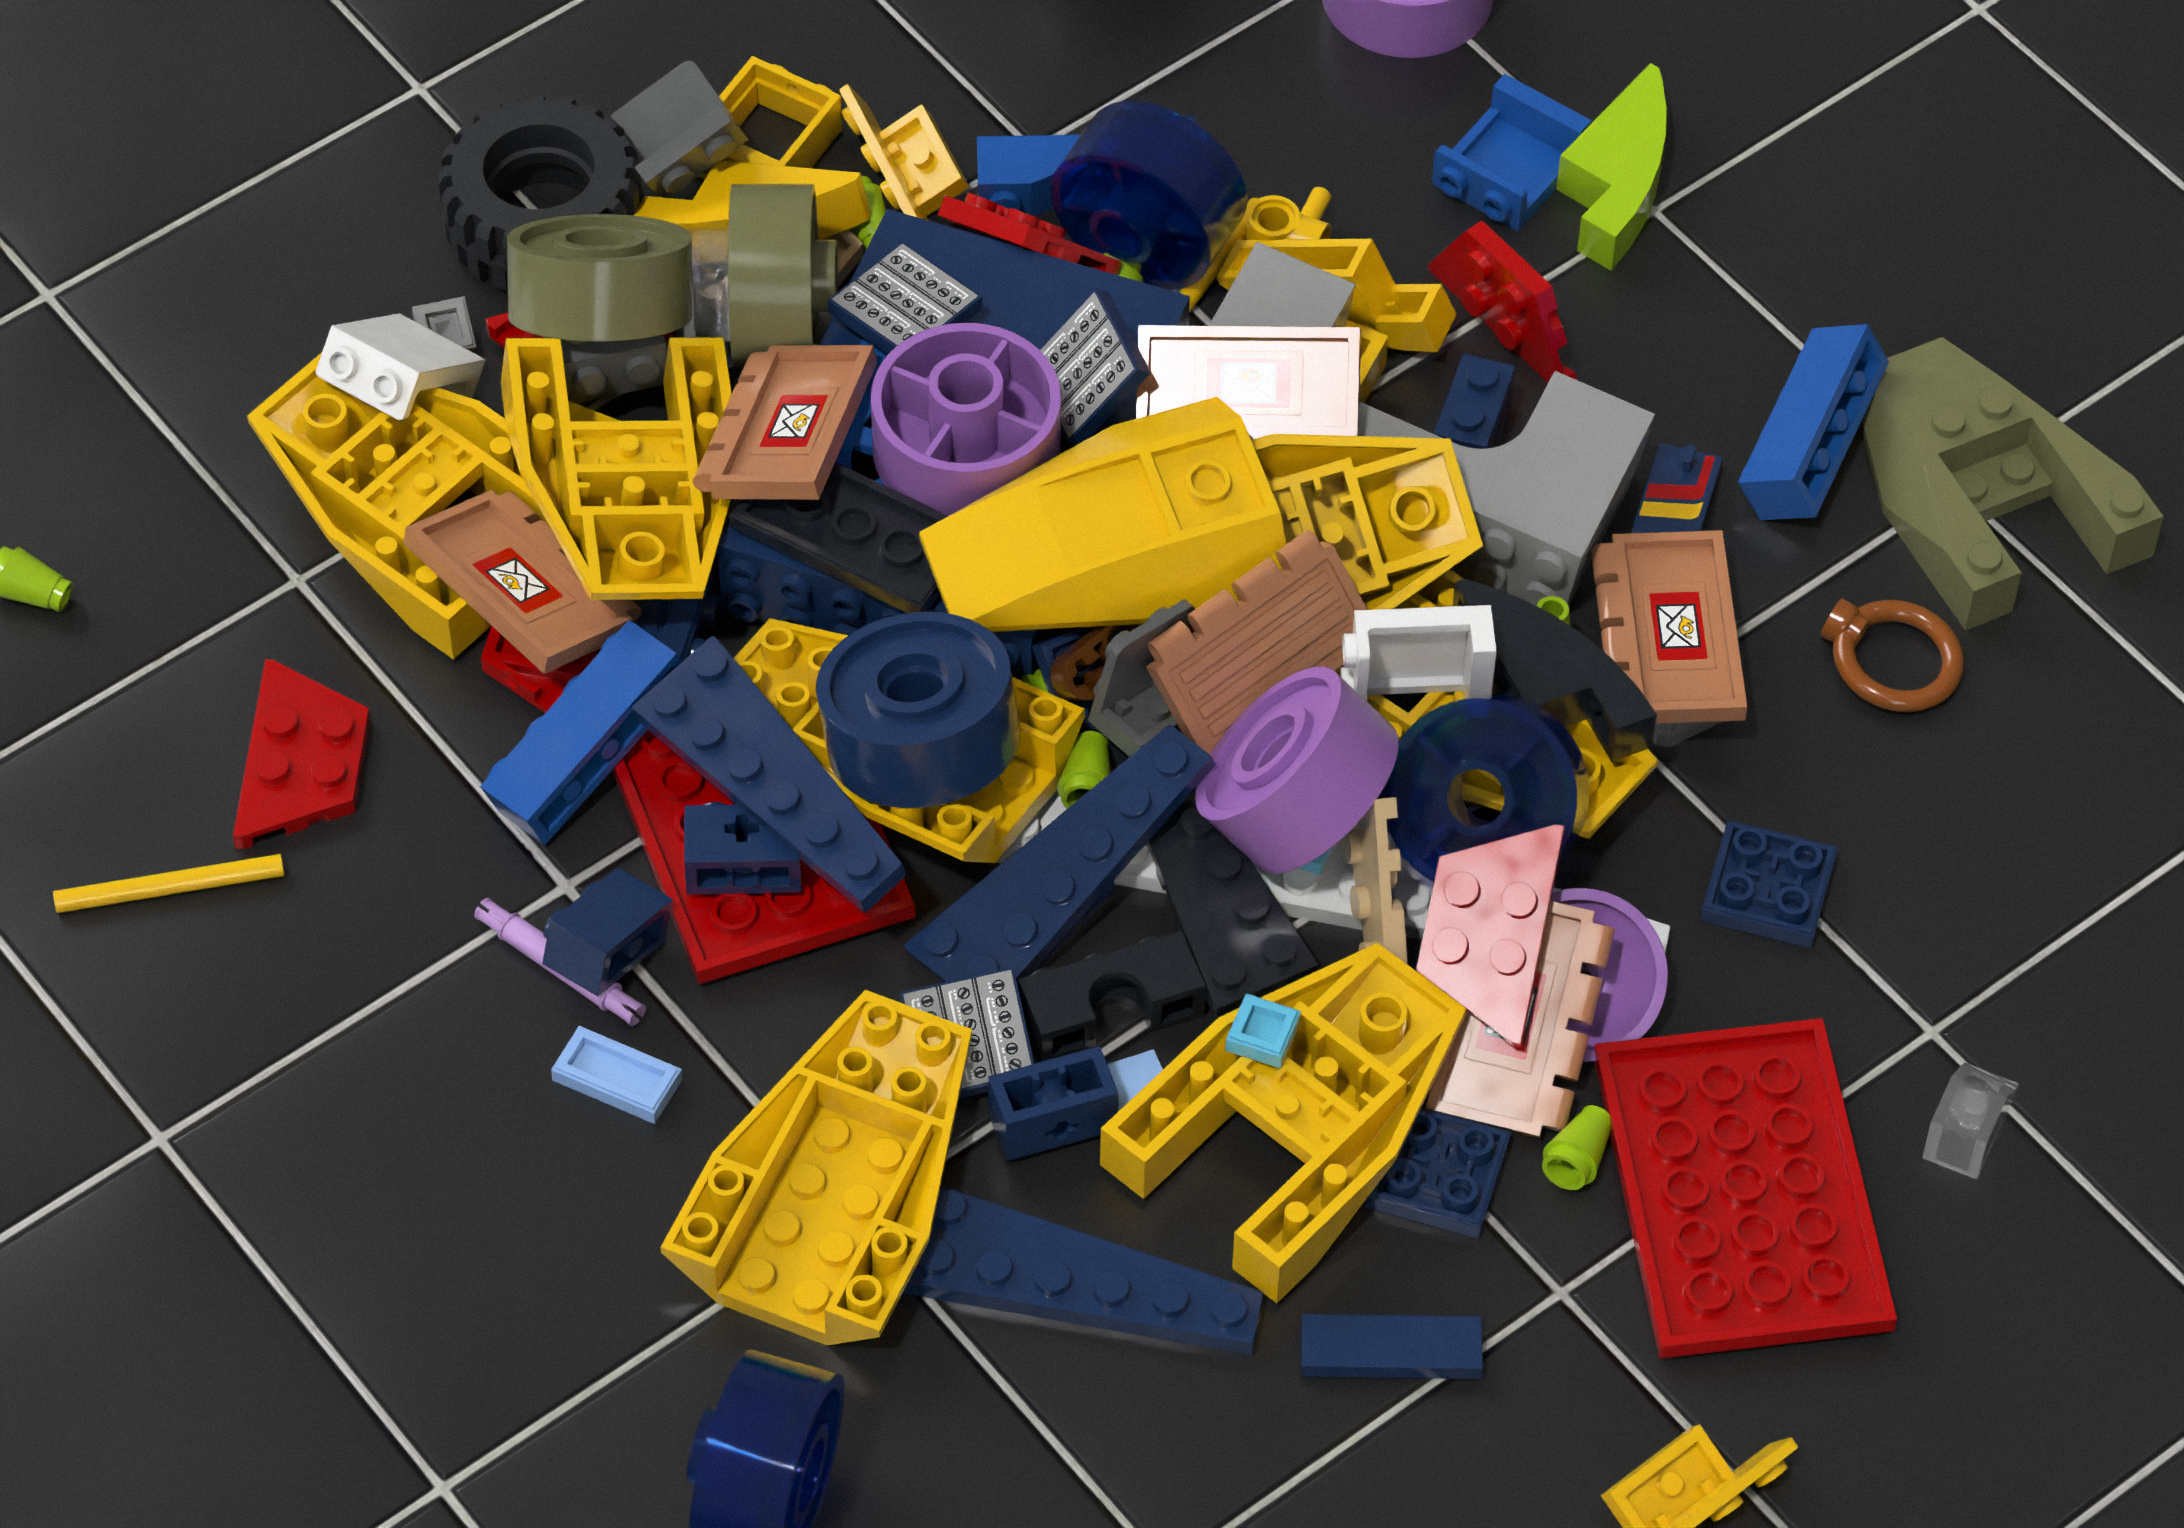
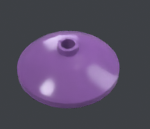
M1565 889L1553 892L1551 901L1595 911L1594 923L1615 929L1606 969H1597L1583 965V967L1590 971L1591 976L1603 980L1592 1025L1569 1021L1568 1030L1584 1033L1589 1036L1583 1062L1595 1061L1594 1046L1596 1043L1640 1039L1649 1030L1664 1002L1668 981L1667 962L1662 943L1655 929L1647 918L1630 903L1618 896L1596 889Z

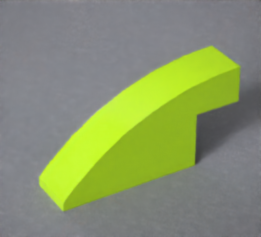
M1652 63L1560 155L1556 190L1589 208L1581 217L1577 251L1610 271L1614 269L1628 252L1646 223L1658 188L1666 138L1667 107L1660 69Z

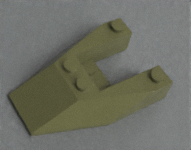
M1943 337L1887 358L1889 364L1860 423L1882 512L1965 631L2013 612L2022 572L1986 523V521L2051 496L2106 574L2154 556L2164 516L2138 480L2028 396Z

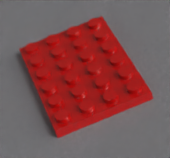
M649 730L645 732L612 770L659 888L663 894L673 899L670 915L698 984L916 918L915 903L904 878L866 913H863L802 860L801 892L687 895L684 868L685 805H703L709 802H720L726 805H734L735 803ZM864 816L890 848L880 823Z
M1823 1018L1595 1044V1068L1604 1109L1610 1115V1136L1660 1359L1895 1331L1897 1316Z

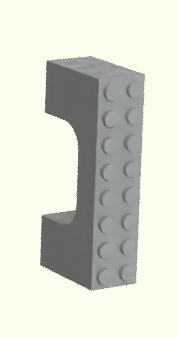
M1256 242L1209 326L1346 327L1356 284ZM1554 371L1528 423L1515 439L1504 445L1487 449L1469 448L1451 442L1483 546L1450 570L1478 583L1517 596L1535 606L1540 599L1547 596L1560 597L1569 606L1592 562L1591 548L1602 542L1636 475L1655 414ZM1360 402L1359 436L1442 438Z

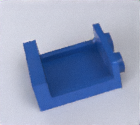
M1504 74L1493 86L1492 102L1489 110L1453 149L1441 145L1435 151L1432 184L1440 188L1448 196L1466 202L1484 212L1490 219L1500 221L1519 232L1556 190L1560 155L1584 132L1592 120Z

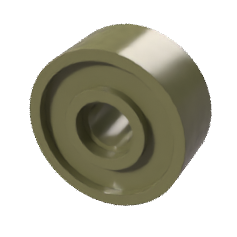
M732 184L728 225L730 341L734 369H743L751 353L767 352L769 346L818 345L819 312H828V299L838 292L837 240H818L817 200L814 184Z
M618 214L569 215L523 224L513 229L507 235L508 319L512 325L523 331L549 338L564 339L573 344L590 341L643 339L667 334L683 328L693 318L692 235L687 229L671 222L648 217Z

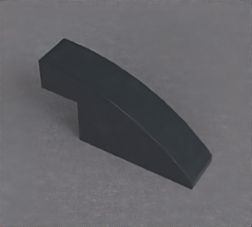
M1468 579L1455 582L1452 606L1491 605L1496 643L1493 687L1525 741L1587 720L1611 762L1652 748L1657 713L1629 676L1591 640L1553 614L1517 596Z

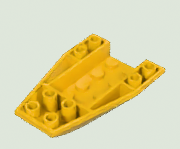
M1217 396L1112 425L919 532V539L948 614L968 618L986 627L991 632L1144 624L1161 607L1170 608L1185 599L1196 609L1223 589L1227 590L1237 602L1238 598L1231 584L1267 558L1272 559L1279 570H1282L1275 553L1286 545L1281 512L1244 421L1238 413Z
M769 618L733 659L859 812L867 818L962 861L996 863L1055 793L1085 718V709L1012 677L1021 728L1019 746L1008 767L986 787L954 802L923 808L890 807L868 801L851 792L839 781L831 768L816 695V680L822 663L832 649L848 635Z
M864 990L712 1152L661 1245V1253L716 1303L828 1346L880 1337L930 1240L972 1038V1029Z

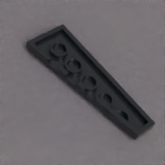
M1108 739L1109 757L1115 770L1129 756ZM1195 788L1145 846L1147 845L1162 890H1166L1174 910L1176 925L1179 931H1182L1205 982V996L1212 1014L1217 1020L1219 1017L1240 1008L1245 994L1261 998L1318 971V963L1251 860L1199 813L1195 800Z

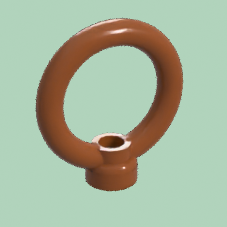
M1842 598L1833 608L1820 633L1821 637L1833 643L1835 665L1847 686L1865 701L1886 710L1917 712L1933 708L1950 697L1962 678L1964 656L1957 636L1950 626L1938 615L1915 603L1901 600H1879L1857 607ZM1893 621L1911 625L1924 632L1936 644L1941 655L1942 667L1938 677L1929 685L1916 690L1893 689L1873 680L1861 668L1855 654V647L1867 628L1876 623Z

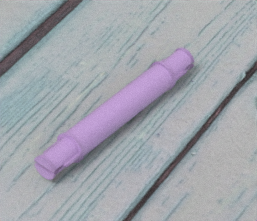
M485 898L480 902L489 911L488 913L477 906L474 914L475 918L498 932L500 940L506 941L598 1005L601 1010H610L630 1026H635L640 1021L631 1013V1010L643 1018L646 1006L623 992L621 984L614 983L601 995L596 996L543 965L547 939L544 938L542 931L521 918L518 913L510 914L490 898Z

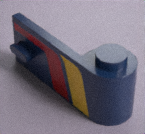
M1659 443L1631 533L1702 531L1723 457L1698 452L1696 447L1691 444L1686 445L1684 449Z

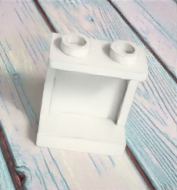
M399 313L332 325L316 369V375L397 420H403L409 417L416 395L422 390L438 387L472 398L486 359Z
M1491 605L1354 610L1353 632L1343 634L1342 637L1344 667H1340V677L1366 701L1367 695L1463 691L1466 719L1489 718L1496 659Z

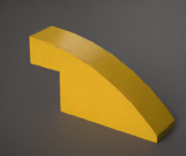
M719 161L713 165L693 200L645 196L633 216L659 219L687 229L692 235V264H711L728 261L729 203L732 184H814L817 200L818 240L867 221L871 212L861 173Z
M1373 239L1236 240L1216 277L1219 284L1229 290L1256 242L1262 243L1356 284L1347 320L1356 324L1370 326L1376 331L1388 335V348L1438 352L1457 315L1442 284H1395Z

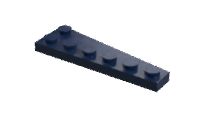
M713 635L631 707L634 717L639 723L863 913H866L906 876L903 864Z
M1169 724L904 945V949L908 955L942 982L1014 967L1017 983L1018 979L1028 977L1216 764L1212 756Z
M944 1186L940 1187L929 1243L903 1291V1294L1252 1355L1263 1304L1262 1291Z

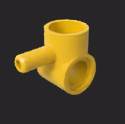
M1323 187L1313 188L1301 212H1299L1295 203L1282 196L1269 195L1257 199L1250 205L1247 212L1246 240L1330 239L1332 226L1330 223L1320 219L1331 200V194Z

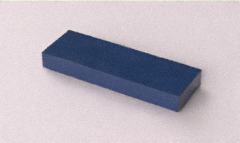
M1301 1314V1377L1482 1379L1481 1316Z

